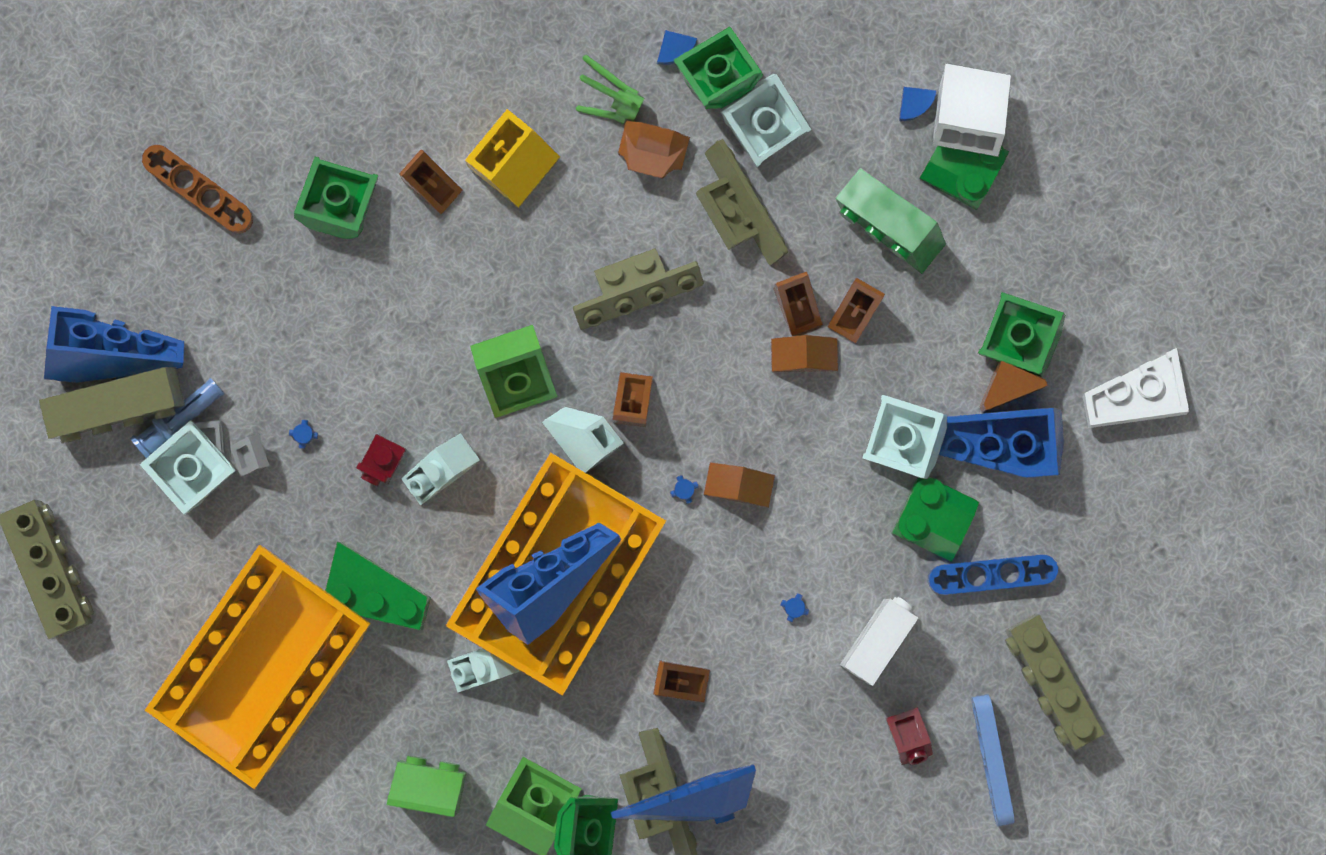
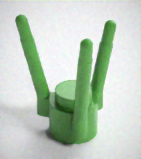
M584 55L583 60L621 90L616 92L585 75H581L580 80L613 98L614 102L611 108L617 111L612 112L580 105L576 107V111L614 119L624 124L626 119L634 122L645 98L639 96V91L626 85L588 55Z

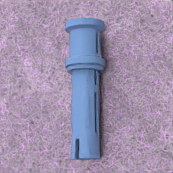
M211 378L208 379L204 385L184 400V407L175 409L176 415L162 419L154 418L152 420L153 424L140 435H133L130 438L131 441L146 458L149 457L190 420L194 419L219 397L223 396V391Z

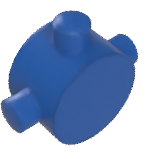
M302 420V423L297 425L294 430H289V436H293L294 440L299 443V448L305 449L306 444L310 443L313 439H318V432H314L308 426V420Z
M683 475L676 477L678 482L674 490L670 491L672 498L677 496L685 500L686 504L693 502L691 497L694 494V489L699 488L698 483H692L684 479Z
M797 593L795 598L781 601L780 606L785 607L788 621L793 622L794 618L808 615L809 609L805 608V604L801 600L803 595Z

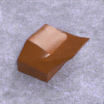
M626 121L618 155L624 157L628 170L663 179L673 170L682 171L690 137L674 130L643 122Z

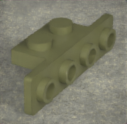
M723 139L716 141L705 152V155L719 180L702 187L696 192V195L728 250L754 238L769 265H772L788 253L785 241L771 222L767 209L757 198L750 180L743 174L736 162L733 151Z
M656 248L594 270L603 295L573 306V311L581 330L598 326L605 321L622 315H628L635 310L660 303L665 299L690 292L702 286L704 282L700 267L694 261L665 272Z
M658 728L639 732V738L648 765L619 774L628 805L676 788V773L669 764L666 755V741ZM633 819L639 839H645L668 830L676 855H697V841L694 834L690 831L687 821Z

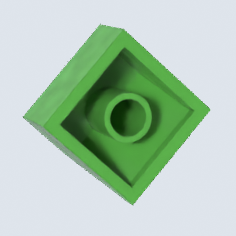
M533 325L470 346L477 372L495 418L558 397Z
M407 755L406 761L400 760L397 762L387 805L451 817L456 816L460 810L466 777L465 771H459V764L440 761L439 767L426 765V758Z
M522 757L493 809L486 826L539 855H546L555 840L559 810L570 797H578L581 788Z

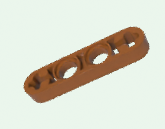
M152 145L144 151L142 163L149 173L219 224L236 234L247 232L251 228L253 215L246 205L162 145ZM163 152L165 153L163 160L172 167L175 161L179 164L171 169L169 173L160 165L152 168L154 162L150 159L153 154L160 156ZM189 171L194 177L192 185L185 189L179 188L176 184L177 175L180 172ZM169 173L168 179L164 178ZM209 190H215L220 195L218 205L213 208L205 207L202 202L203 195ZM228 199L232 201L227 205L228 208L235 213H239L241 210L244 211L242 217L245 219V222L242 225L236 223L232 226L233 220L225 212H222L221 217L217 216L225 208Z

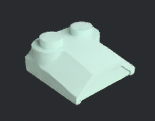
M772 74L759 81L752 91L720 110L724 122L731 128L756 167L788 143L811 130L777 74Z
M882 395L881 406L863 459L927 479L936 464L947 429V415Z
M192 420L140 464L184 515L199 506L210 493L236 471Z

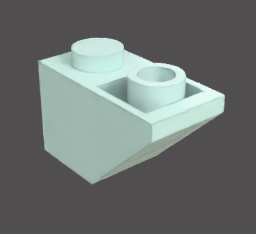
M564 407L542 422L574 465L585 473L603 462L624 444L606 419L595 414Z
M460 433L431 451L402 478V481L418 503L422 505L464 475L480 459Z
M483 648L447 661L457 692L520 671Z

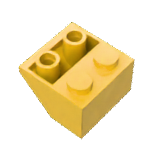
M507 109L465 159V162L469 169L519 208L560 159V156L532 128Z

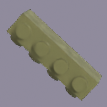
M164 367L39 400L48 439L60 438L61 444L80 440V433L91 430L93 436L113 431L111 425L122 422L124 427L144 423L143 417L155 414L156 419L176 415V408L185 406L176 367Z
M32 500L0 514V525L48 639H57L92 624L90 615H93L94 611L87 596L82 597L77 585L81 583L80 576L73 565H68L64 555L68 553V548L63 537L60 534L57 536L52 526V523L55 522V517L48 504L43 505L42 501Z
M1034 614L1006 629L1005 632L1009 638L1005 639V642L1014 657L1019 656L1024 665L1021 672L1029 686L1035 685L1041 697L1037 701L1047 717L1049 715L1052 716L1057 726L1053 730L1063 747L1067 745L1068 748L1077 750L1104 735L1100 724L1041 616Z

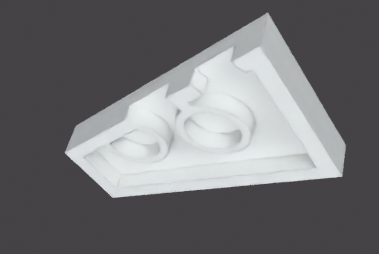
M1177 348L1139 366V368L1123 376H1118L1084 393L1083 401L1088 428L1187 415L1189 408Z

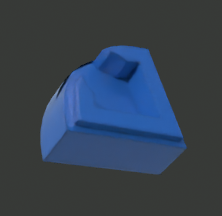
M665 30L657 64H673L675 58L695 47L697 38Z
M904 87L899 121H910L924 114L932 105L936 96V90Z

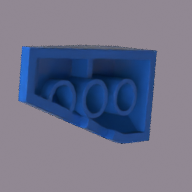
M51 306L44 379L79 383L136 375L164 367L183 368L184 341L150 330H143L138 334L124 328L125 322L116 319L112 325L95 320L96 313L88 310Z
M1045 408L948 416L947 429L939 455L1026 478L1060 475L1064 446L1062 410Z
M597 523L562 540L561 547L549 553L543 554L541 550L532 554L533 560L515 568L511 564L501 569L477 587L476 590L505 628L528 645L556 623L619 544L621 538L614 531L601 523Z
M752 764L704 776L612 811V818L672 821H705L714 819L716 824L730 821L735 818L733 812L744 809L747 806L756 773L755 765Z

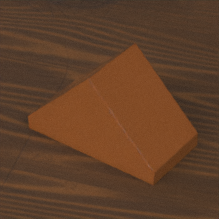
M420 150L399 173L403 182L440 214L463 191L423 150Z
M807 271L775 283L773 290L791 336L823 325Z
M855 278L830 321L828 328L856 343L885 294L862 280Z
M800 335L771 339L772 372L838 371L837 338Z
M1001 361L996 366L979 407L981 412H985L1043 389L1048 384L1045 379Z
M620 372L612 419L613 423L646 427L653 376Z
M710 462L704 495L769 508L775 475L746 467Z
M659 660L653 695L704 703L710 670Z

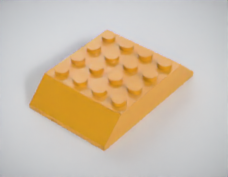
M550 452L447 622L446 627L563 696L651 549L666 520ZM597 523H601L617 533L621 538L619 544L556 623L528 645L505 628L476 590L477 587L501 569L511 564L515 568L533 560L532 554L541 550L543 554L549 553L561 547L562 540Z
M259 545L150 701L145 711L255 789L284 754L347 664L371 623L265 547Z

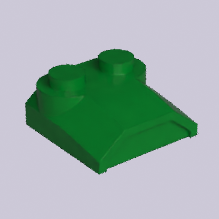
M730 26L674 59V63L683 76L686 85L692 89L705 109L727 106L752 91L763 76L762 71Z
M1001 145L998 156L937 146L919 179L977 210L1004 164L1009 151Z
M315 156L296 205L294 219L315 231L342 239L357 238L363 231L364 219L375 190L378 175L368 174L324 161Z
M1001 292L999 305L978 354L997 362L1004 361L1042 377L1049 367L1057 347L1066 315L1064 312Z
M917 477L891 534L952 562L975 516L979 501L942 484L937 479Z
M593 795L570 797L557 815L554 848L557 855H612L616 819L612 818L611 812L617 810L618 798Z

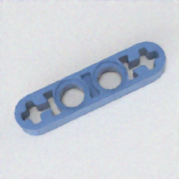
M989 694L972 697V709L994 820L997 827L1014 824L1013 807L992 702Z

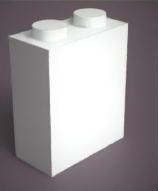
M945 64L939 87L932 145L998 156L1005 136L1011 75Z
M894 597L893 600L884 599L840 663V666L865 683L873 686L917 621L918 617L912 614L915 608L899 597Z

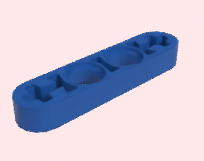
M1048 555L945 564L934 567L928 574L927 582L933 592L941 595L1044 585L1055 580L1058 574V565ZM1039 560H1043L1044 565H1050L1051 572L1045 574V579H1041L1040 574H1027L1030 581L1024 582L1025 569L1022 561H1028L1027 568L1039 566ZM1007 563L1015 565L1018 570L1017 579L1011 583L1003 581L1000 576L1002 566ZM972 567H979L985 573V580L979 586H973L967 580V573ZM956 568H962L960 578L964 588L958 589L959 582L947 583V589L944 590L940 584H935L934 577L940 575V570H945L947 576L958 575Z

